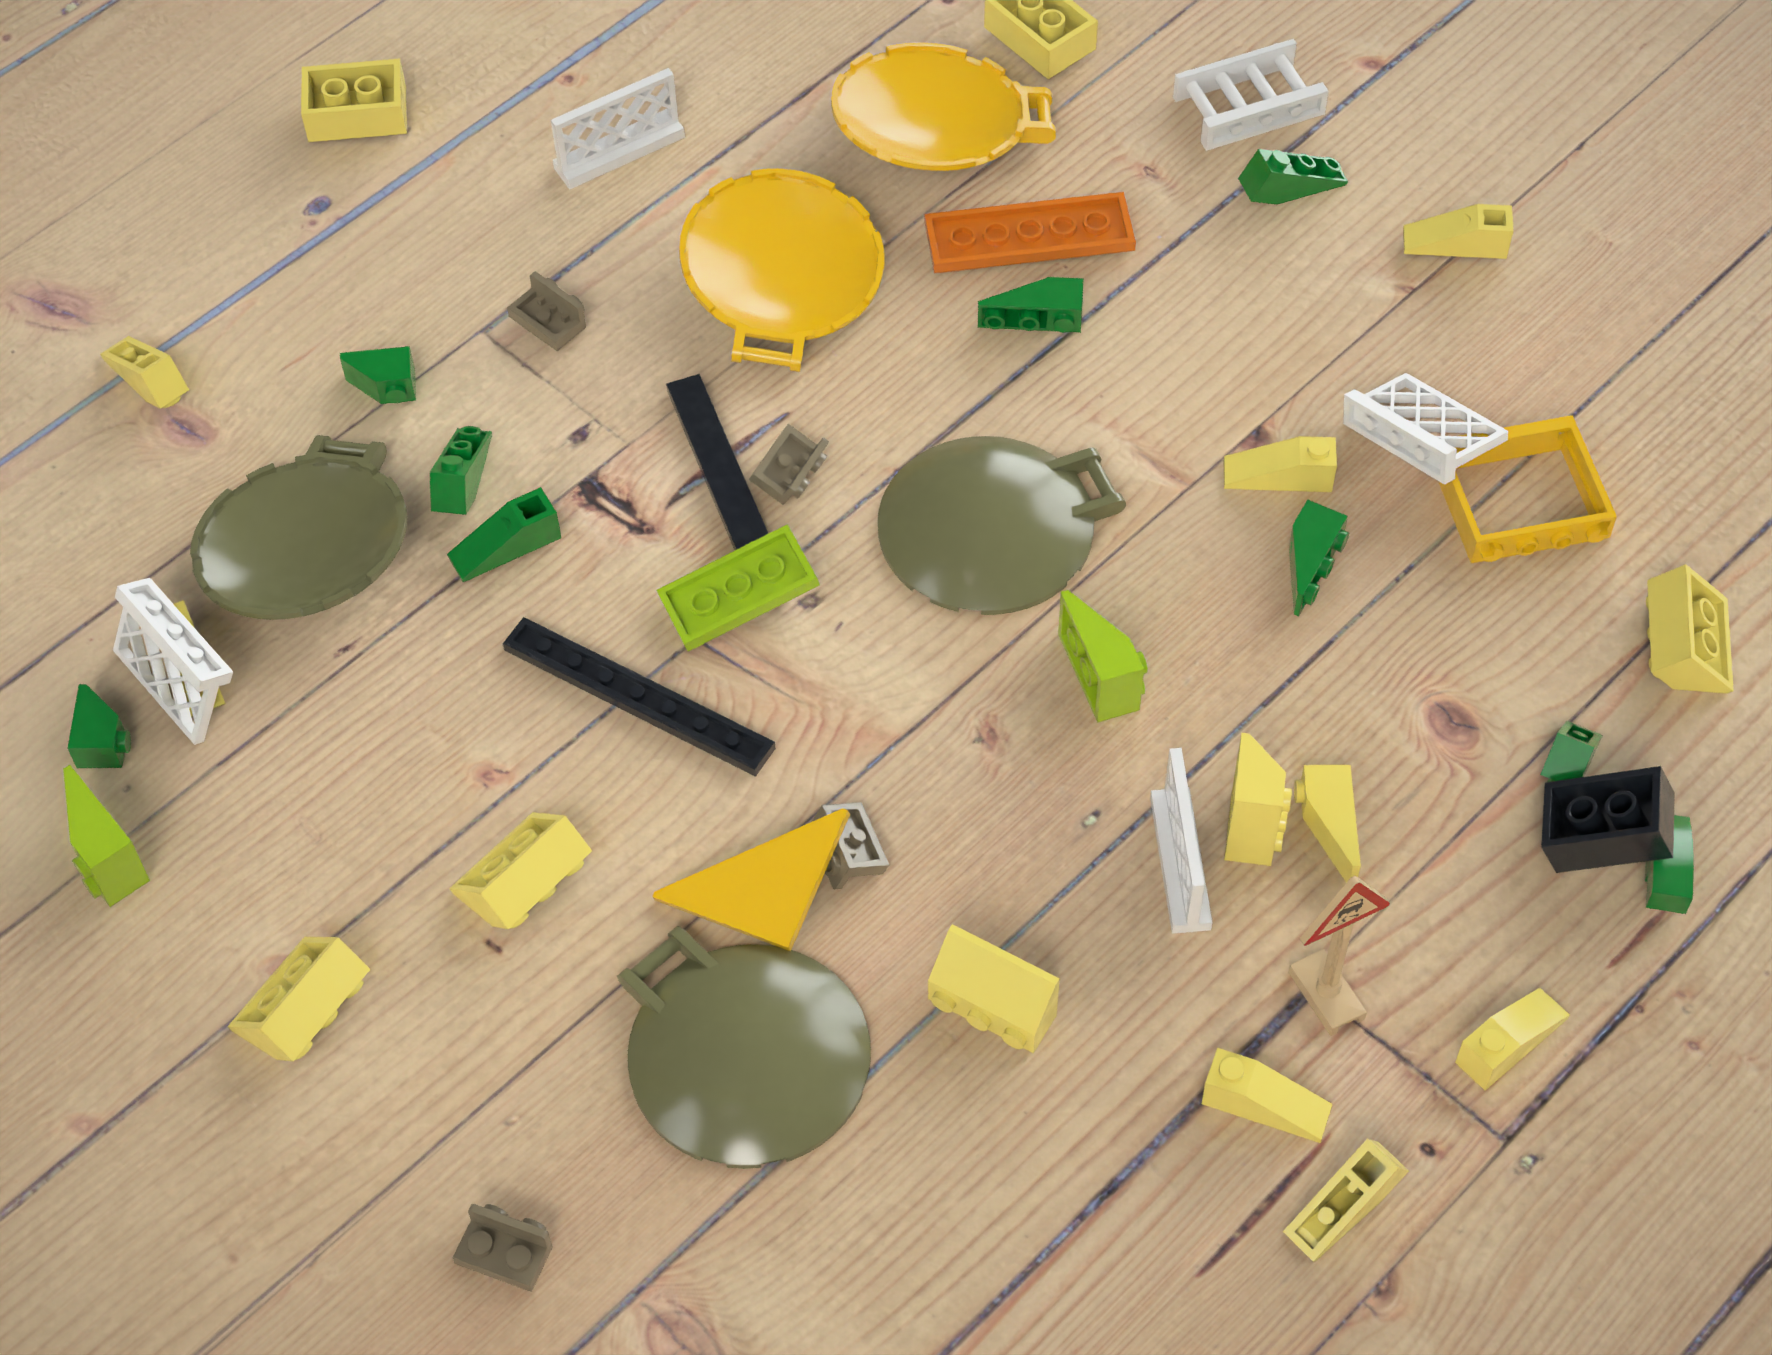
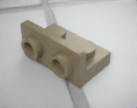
M862 802L822 805L812 820L815 821L842 808L850 813L825 871L834 890L842 889L850 877L884 874L889 866Z
M471 1204L468 1210L471 1221L453 1256L454 1263L532 1292L553 1248L546 1227L533 1219L524 1218L523 1221L511 1218L503 1209L491 1204H486L485 1207Z

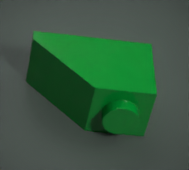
M410 346L340 353L345 380L380 404L416 401L415 366Z
M79 684L67 747L76 768H122L124 754L129 753L131 748L130 732L124 729L119 716L88 685Z
M1566 721L1556 735L1540 775L1547 777V782L1584 777L1603 735Z

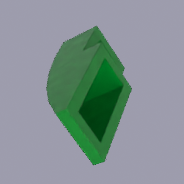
M1674 815L1673 858L1646 861V908L1686 914L1693 900L1694 852L1690 817Z

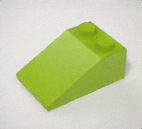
M1069 590L1061 591L1058 635L1097 723L1139 711L1141 695L1145 694L1143 676L1148 671L1143 653L1141 651L1136 652L1128 636Z
M68 765L63 768L70 843L77 855L72 862L83 877L82 882L93 898L96 899L101 895L109 907L148 883L150 879L132 841L72 766Z

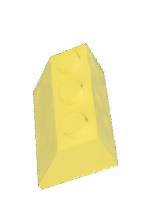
M1686 564L1647 580L1648 596L1646 597V605L1649 610L1647 634L1650 640L1651 657L1649 658V667L1652 674L1676 690L1726 694L1733 692L1728 599Z
M1241 733L1231 793L1224 860L1271 866L1274 851L1281 852L1292 789L1285 788L1286 772L1248 733Z
M532 812L449 889L492 927L512 929L522 924L528 918V911L537 902H543L551 897L557 889L555 885L565 876H571L580 870L584 865L583 859L592 850L565 815Z
M952 924L928 979V999L941 1011L946 1013L954 1012L966 1018L968 1023L974 1028L981 1031L989 1030L1001 1036L1003 1041L1015 1049L1024 1048L1034 1053L1057 1016L1060 978Z
M304 937L227 1027L276 1060L294 1061L300 1059L312 1047L313 1042L311 1040L318 1031L326 1028L336 1019L338 1015L337 1009L344 1000L351 998L361 989L364 984L362 979L370 971V968L339 937Z

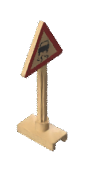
M1356 876L1351 877L1300 937L1303 945L1307 946L1332 934L1328 954L1325 949H1322L1291 964L1288 971L1330 1036L1338 1033L1339 1027L1355 1019L1358 1023L1365 1020L1367 1011L1341 974L1353 925L1355 922L1390 905L1384 895Z

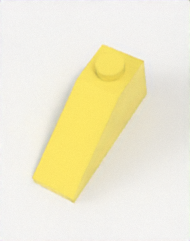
M127 336L100 354L103 360L146 402L160 409L173 406L179 402L181 395L189 391L170 355L130 336Z
M1299 436L1224 456V489L1332 492L1337 469L1336 437Z
M1304 765L1301 780H1295L1294 783L1295 803L1302 804L1304 821L1347 883L1351 877H1358L1361 867L1351 765Z
M1538 988L1491 1016L1463 1040L1455 1063L1486 1091L1569 1018L1570 1014L1541 988Z
M1217 1048L1209 1070L1201 1103L1202 1105L1321 1143L1332 1108V1103L1261 1062Z
M1367 1138L1283 1232L1315 1262L1372 1211L1409 1170L1379 1142Z

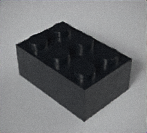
M1656 766L1546 782L1544 787L1541 848L1555 872L1560 873L1673 858L1675 792L1662 767Z

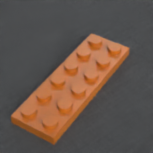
M1124 192L924 214L925 229L934 273L1135 251L1136 247Z

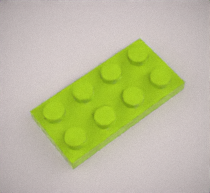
M787 524L656 591L686 650L689 652L820 586V583Z

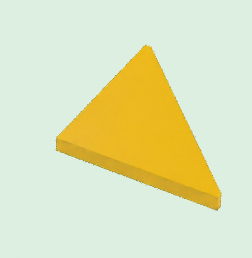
M839 809L654 891L652 897L660 903L791 951L850 813L846 809Z

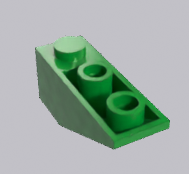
M1258 149L1238 177L1251 202L1275 205L1346 186L1348 183L1341 170V165L1331 157H1318L1304 153L1295 154Z
M1047 277L978 301V328L1081 333L1084 278Z
M465 426L456 429L430 471L431 511L467 514L476 498L492 438V431H482L475 426Z
M540 487L508 501L447 553V556L462 582H466L561 539L557 512Z
M1308 499L1292 525L1289 543L1293 610L1296 616H1300L1306 604L1311 606L1314 603L1320 589V585H1318L1320 578H1328L1335 559L1332 557L1336 551L1340 553L1343 551L1350 534L1345 531L1347 515Z

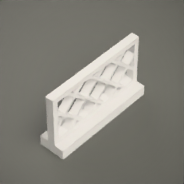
M669 68L551 120L557 157L553 159L554 170L569 189L685 138L684 128L678 121L674 75ZM664 83V87L657 96L651 95L656 86ZM636 97L628 109L622 108L627 99ZM645 101L651 102V105L644 114L637 113ZM661 106L667 108L661 112H658ZM607 110L599 122L592 120L598 112ZM616 114L622 115V118L615 127L608 126ZM632 119L638 121V122H636V123H634V124L629 125V123L632 121ZM577 123L569 135L563 134L562 128ZM587 127L593 128L586 140L579 139ZM603 132L609 134L605 137L600 138ZM574 145L580 147L570 152Z
M1407 373L1366 394H1362L1355 389L1344 394V425L1444 485L1455 479L1457 467L1508 440V431ZM1406 387L1415 393L1397 391ZM1379 403H1390V406H1383ZM1394 403L1416 404V407L1394 406ZM1420 404H1436L1439 407H1420ZM1403 417L1415 418V421H1408ZM1420 418H1441V421H1420ZM1445 418L1462 419L1465 422H1445ZM1429 432L1441 433V436H1434ZM1445 433H1467V437L1445 436ZM1471 433H1484L1490 436L1471 437ZM1454 447L1465 448V449L1462 450V451H1460V452H1458V453H1456V452H1457V449L1454 448Z
M150 578L117 586L115 598L123 606L113 651L194 745L204 742L218 688L231 682L233 671ZM141 634H143L148 655H146ZM129 640L131 642L133 653L128 648ZM161 658L164 659V663H165V667H166V670H167L168 678H166V674H165V670H164V666H163V662H162V659H161ZM148 660H150L153 676L150 671ZM182 681H184L189 702H187ZM169 683H170V686H171V689H172V693H173L174 700H173L172 697H171V693H170V689H169V685H168ZM189 707H191L195 724L192 722Z
M1171 748L1169 750L1165 789L1151 790L1150 795L1172 934L1209 931L1212 928V917L1182 748Z

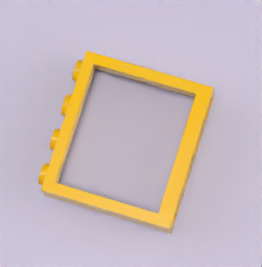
M1573 415L1503 427L1508 431L1507 441L1456 469L1561 450L1589 514L1588 516L1481 535L1456 471L1454 480L1445 485L1439 482L1470 563L1493 562L1500 558L1515 555L1527 556L1536 551L1553 548L1564 549L1570 545L1585 542L1597 543L1610 538L1617 518ZM1471 433V437L1490 436L1484 433ZM1454 447V448L1457 449V452H1456V453H1458V452H1460V451H1462V450L1465 449V448Z

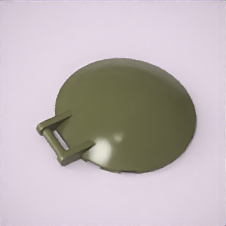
M317 435L306 454L296 456L294 463L276 468L274 463H271L246 475L248 481L233 491L227 488L205 511L194 531L191 541L192 571L203 592L214 603L232 613L255 619L277 620L298 618L327 610L366 589L392 563L400 550L407 529V509L403 496L391 477L387 478L379 472L386 458L387 449L385 443L372 441L370 444L331 440L329 436Z
M993 436L960 438L944 442L920 453L904 465L893 477L884 492L879 507L878 538L884 558L898 579L911 591L916 589L918 592L929 597L931 603L959 612V609L962 608L981 611V615L1013 613L1041 604L1062 591L1067 586V581L1078 570L1081 571L1088 558L1094 535V522L1122 512L1126 507V502L1122 495L1114 490L1100 464L1101 457L1095 448L1084 449L1056 458L1039 447L1015 439ZM1088 471L1102 497L1091 500L1077 474Z
M676 926L668 933L669 938L631 970L626 968L617 975V979L622 987L642 1006L634 1021L628 1045V1072L634 1097L648 1123L662 1138L681 1152L700 1161L704 1158L724 1163L728 1168H761V1164L777 1162L786 1159V1162L792 1161L818 1148L830 1139L847 1122L860 1102L868 1072H870L871 1047L868 1026L863 1011L849 988L837 975L816 960L793 950L788 951L776 946L759 944L736 945L707 952L684 929ZM677 951H680L687 959L650 989L643 980Z

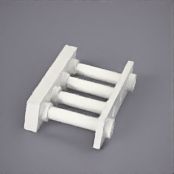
M1294 39L1175 74L1173 99L1175 102L1192 98L1204 117L1201 143L1206 151L1325 114L1328 89L1323 82L1306 87L1293 67L1296 41ZM1280 71L1293 91L1277 96L1264 75ZM1251 80L1263 100L1247 105L1234 84ZM1221 89L1234 109L1217 114L1204 93Z

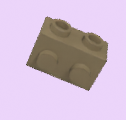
M535 271L530 275L531 289L507 307L508 316L551 348L558 351L586 328L585 309L582 302L576 296L568 295L552 279L544 278Z
M787 424L749 480L782 505L792 495L798 499L810 483L805 478L808 472L811 470L815 473L827 458L823 450L829 441L823 437L818 444H815L790 424Z

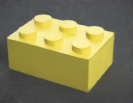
M985 0L984 27L1047 79H1050L1096 50L1098 20L1073 0Z
M400 59L302 67L301 116L308 142L407 134L406 84Z

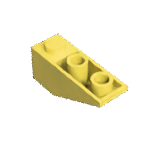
M1476 204L1406 224L1403 227L1404 254L1507 259L1513 235L1512 206Z

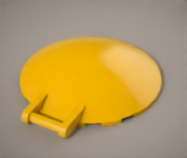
M902 43L886 46V52L874 56L868 52L852 61L850 69L844 74L840 73L832 89V113L843 134L852 143L870 155L907 168L930 171L971 168L997 159L1011 150L1017 143L1048 144L1056 138V129L1051 122L1050 105L1052 104V92L1046 87L1021 86L1018 81L1013 82L1005 75L1006 69L991 59L985 57L981 61L968 56L967 49L951 45ZM1029 108L1037 109L1038 121H1030Z
M782 168L753 170L751 175L735 180L730 177L710 188L709 194L699 203H695L688 213L680 235L679 258L682 273L697 301L716 319L735 329L731 362L741 363L742 360L786 366L790 367V371L800 372L805 340L823 337L847 326L858 318L874 299L884 270L885 256L880 232L876 231L869 219L870 214L854 196L849 198L841 191L835 189V183L820 176L798 170ZM745 337L793 344L792 353L744 346Z

